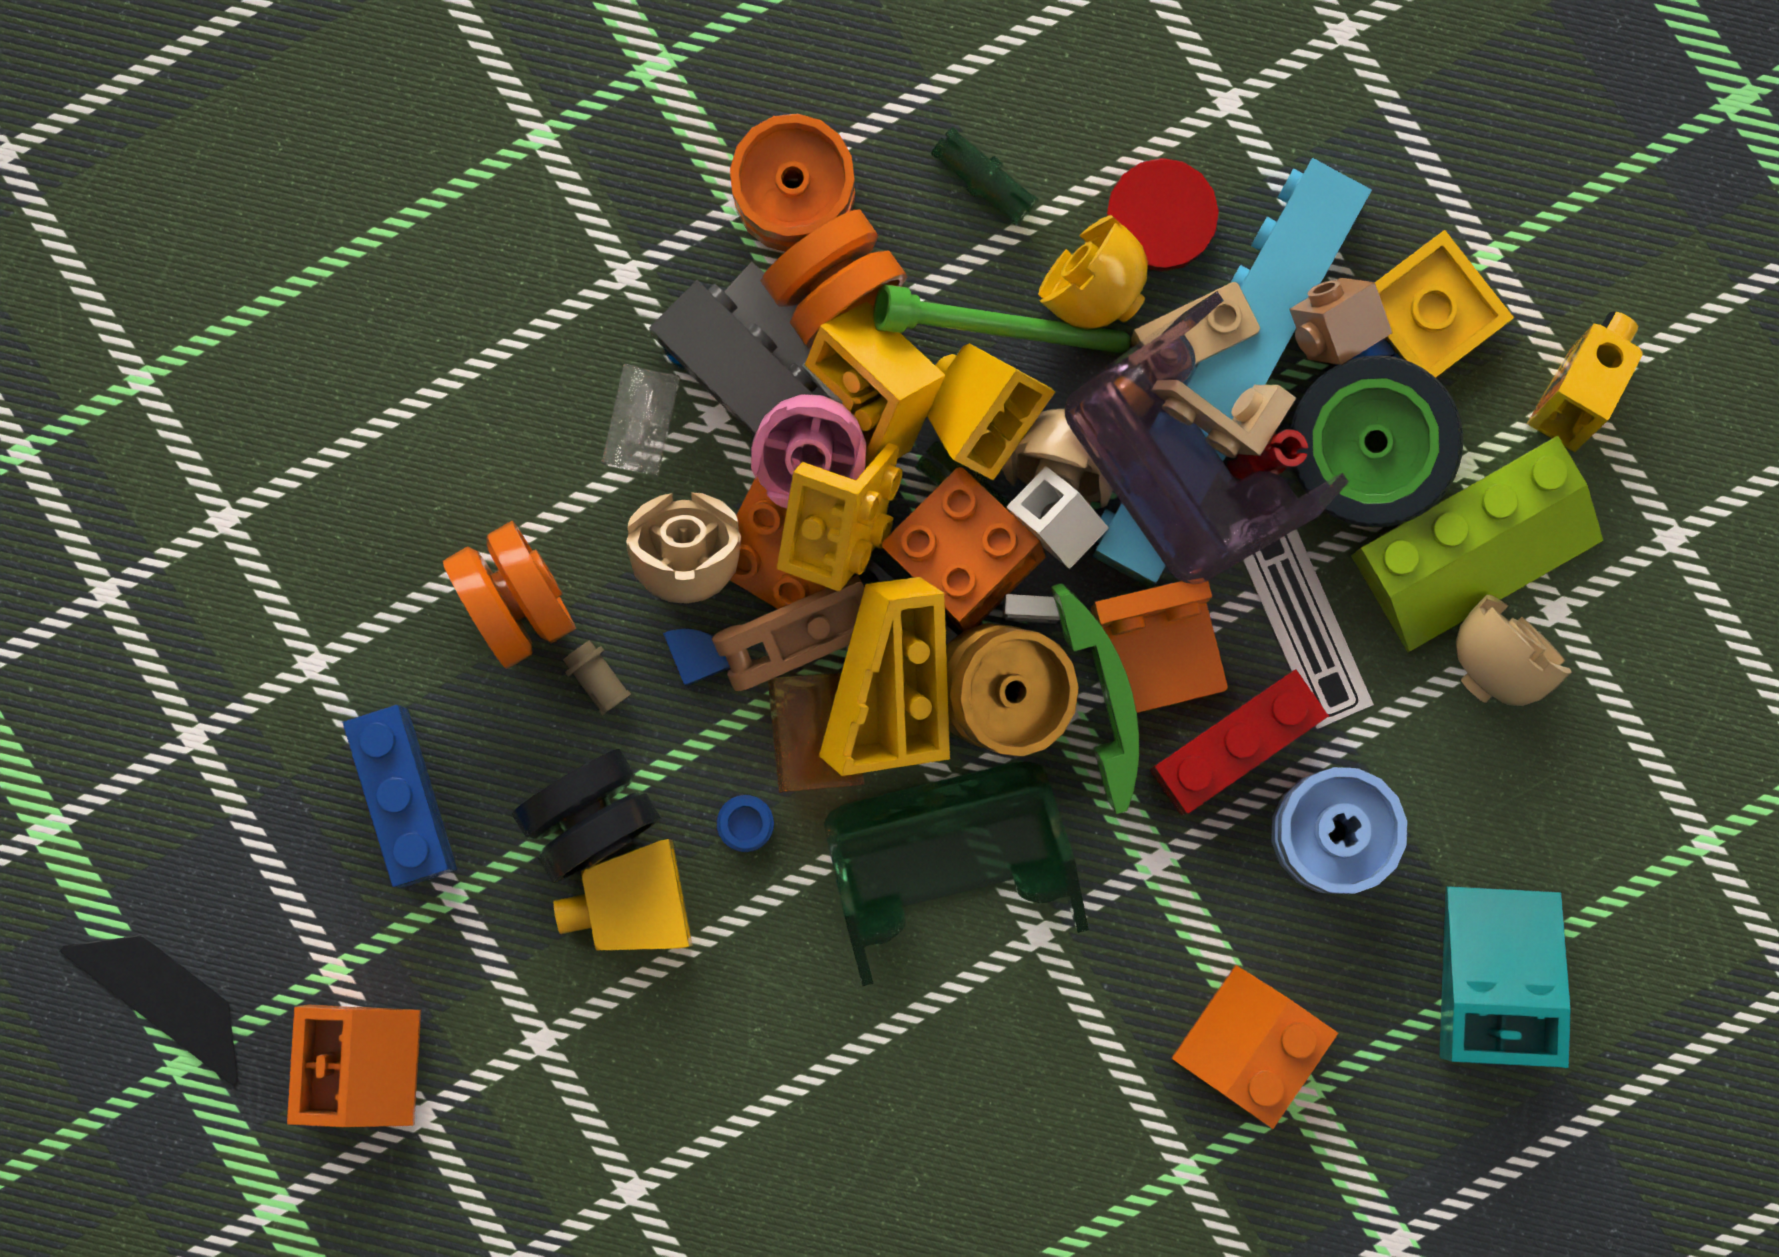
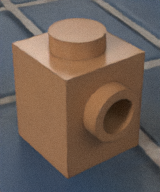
M1347 278L1326 281L1311 288L1307 293V299L1289 309L1296 326V341L1309 360L1341 365L1392 334L1375 282Z

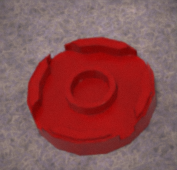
M1159 158L1140 162L1121 176L1110 194L1106 217L1113 216L1136 237L1143 246L1149 270L1164 272L1183 268L1204 252L1215 235L1219 210L1215 192L1202 173L1182 161Z

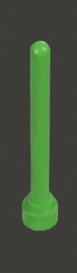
M882 285L877 293L874 304V324L877 330L903 333L906 328L913 329L917 324L1115 353H1123L1131 345V338L1124 331L1106 328L1086 330L1073 327L1065 322L920 301L918 295L911 294L910 289L907 287Z

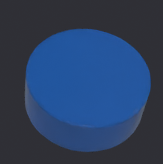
M740 795L728 800L720 809L717 817V830L722 841L730 848L740 852H752L762 848L770 840L774 831V817L768 805L761 799L751 795Z

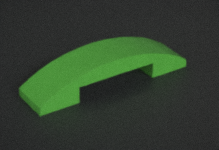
M1061 583L1051 586L1065 641L1073 651L1088 647L1092 651L1115 740L1093 747L1107 801L1116 814L1128 811L1133 796L1139 761V730L1133 693L1126 671L1110 638L1076 595Z

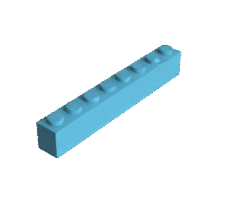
M1314 158L1311 159L1304 173L1293 168L1277 197L1287 203L1278 221L1266 217L1251 247L1260 251L1257 259L1250 270L1240 265L1231 283L1236 282L1239 284L1260 326L1258 334L1199 362L1197 367L1191 366L1181 371L1177 380L1184 383L1232 420L1231 411L1240 395L1254 385L1266 384L1296 329L1289 309L1307 299L1308 291L1314 286L1321 284L1372 190ZM1159 411L1144 438V441L1153 445L1143 465L1132 460L1117 490L1126 494L1116 514L1105 509L1101 516V519L1109 529L1096 541L1099 545L1092 557L1139 583L1153 588L1226 455L1218 452L1206 442L1207 432L1195 423L1186 425Z

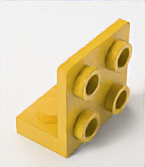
M887 443L857 480L802 462L795 469L792 476L777 569L839 592L854 573L861 575L869 562L871 552L876 547L883 548L882 542L890 535L892 530L893 517L887 515L889 501H892L895 497L902 479L903 470L896 467L900 447Z

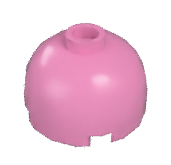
M798 395L781 401L764 416L752 442L751 469L755 479L758 477L760 484L767 490V496L775 504L787 508L793 472L802 462L853 480H857L864 472L866 467L865 437L857 418L843 404L823 395Z

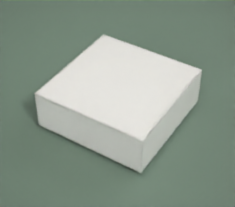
M1006 594L1004 597L1002 618H1005V621L1057 623L1060 620L1054 597Z

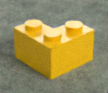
M868 302L820 325L804 364L843 401L842 404L857 418L866 441L865 469L887 443L900 447L898 458L912 450L945 377V374L901 333L877 330L873 317L874 308Z

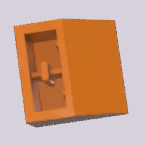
M302 1005L294 1007L287 1125L330 1127L415 1125L421 1010Z

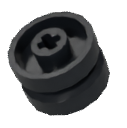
M620 749L610 751L568 773L526 800L511 813L527 839H541L560 829L564 830V833L549 842L542 849L538 857L553 883L564 880L586 867L590 869L629 846L633 843L632 839L645 832L661 819L646 793L635 792L612 804L609 800L631 784L635 775Z

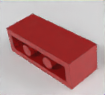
M1295 669L1149 770L1179 814L1183 816L1329 717V715L1297 669Z

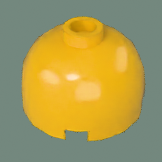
M1110 215L1099 219L1079 235L1086 243L1073 254L1066 249L1051 267L1039 288L1038 295L1043 298L1039 301L1058 318L1073 327L1089 330L1108 326L1117 319L1121 322H1126L1137 313L1145 300L1141 291L1147 281L1148 260L1143 246L1125 226Z

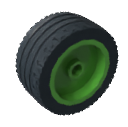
M1391 356L1359 357L1337 365L1325 372L1309 387L1302 397L1291 425V430L1300 432L1308 443L1307 449L1296 452V454H1307L1306 459L1294 467L1297 478L1305 492L1328 514L1344 522L1363 527L1394 526L1417 518L1428 511L1450 488L1462 459V422L1458 409L1448 391L1432 374L1422 367L1404 359ZM1378 430L1385 434L1388 443L1384 450L1379 453H1373L1366 447L1365 438L1368 434L1372 435V431Z

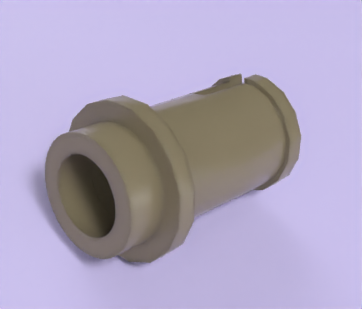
M589 640L563 659L569 668L565 673L568 677L571 675L576 677L598 707L600 714L604 715L630 696L631 693L625 689L600 655L604 652L602 646L596 649Z

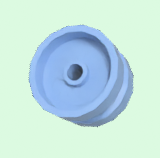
M1333 767L1299 779L1282 795L1272 817L1271 842L1279 864L1296 883L1318 893L1355 894L1379 885L1397 868L1407 845V819L1398 796L1382 779L1359 768ZM1333 821H1338L1345 827L1346 834L1341 841L1332 842L1330 840L1329 833L1335 829Z

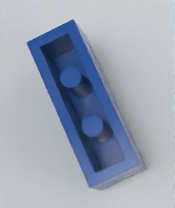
M394 705L342 722L392 887H407L457 871L458 869L409 710L400 705Z

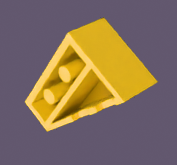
M921 577L865 584L819 757L841 776L950 759L944 592Z

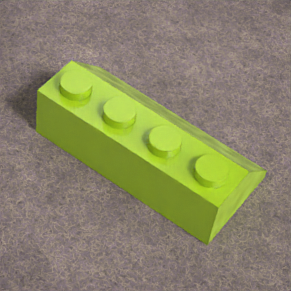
M1556 436L1433 506L1417 518L1405 522L1363 546L1352 554L1351 557L1407 652H1410L1464 621L1472 609L1486 595H1492L1501 600L1603 541L1588 485L1559 436Z

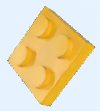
M1443 230L1375 282L1392 330V334L1384 339L1401 359L1422 367L1435 378L1514 319L1446 230Z

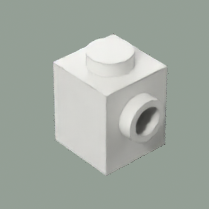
M1047 466L1007 506V509L1041 541L1042 547L1069 569L1109 529L1084 497Z

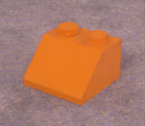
M1235 965L1171 1059L1263 1124L1274 1129L1338 1035V1032L1288 997Z

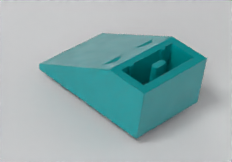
M1446 886L1439 1058L1451 1062L1569 1068L1571 1009L1561 892Z

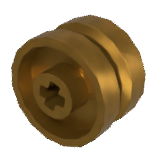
M985 623L965 629L946 645L949 730L951 733L972 745L986 748L999 754L1026 756L1044 750L1064 734L1076 711L1079 686L1074 665L1060 644L1040 632L1009 625Z

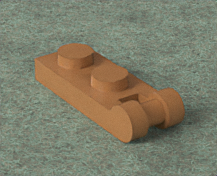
M859 576L851 577L840 592L826 588L743 625L730 626L716 633L712 637V642L718 655L725 656L731 668L727 672V676L735 691H742L752 688L849 646L864 592V586ZM763 642L768 655L757 660L751 659L747 648Z

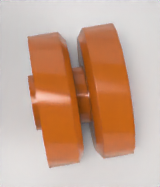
M801 114L773 116L752 127L736 147L730 167L732 195L736 212L747 232L766 247L786 252L817 228L842 214L852 211L855 202L852 155L841 136L822 120ZM798 179L799 187L794 189L786 187L787 180Z
M860 209L842 214L808 234L780 256L767 269L760 280L779 307L798 305L793 312L790 324L808 348L812 347L820 325L865 302H868L874 308L877 293L882 285L887 284L901 287L908 278L890 251L870 253L876 244L878 234Z
M513 521L487 535V548L498 568L496 572L493 573L479 552L468 546L443 560L448 577L470 617L496 658L506 669L532 655V642L521 621L523 618L527 617L537 634L550 643L576 629L567 608L560 598L563 594L538 551L536 549L532 550Z

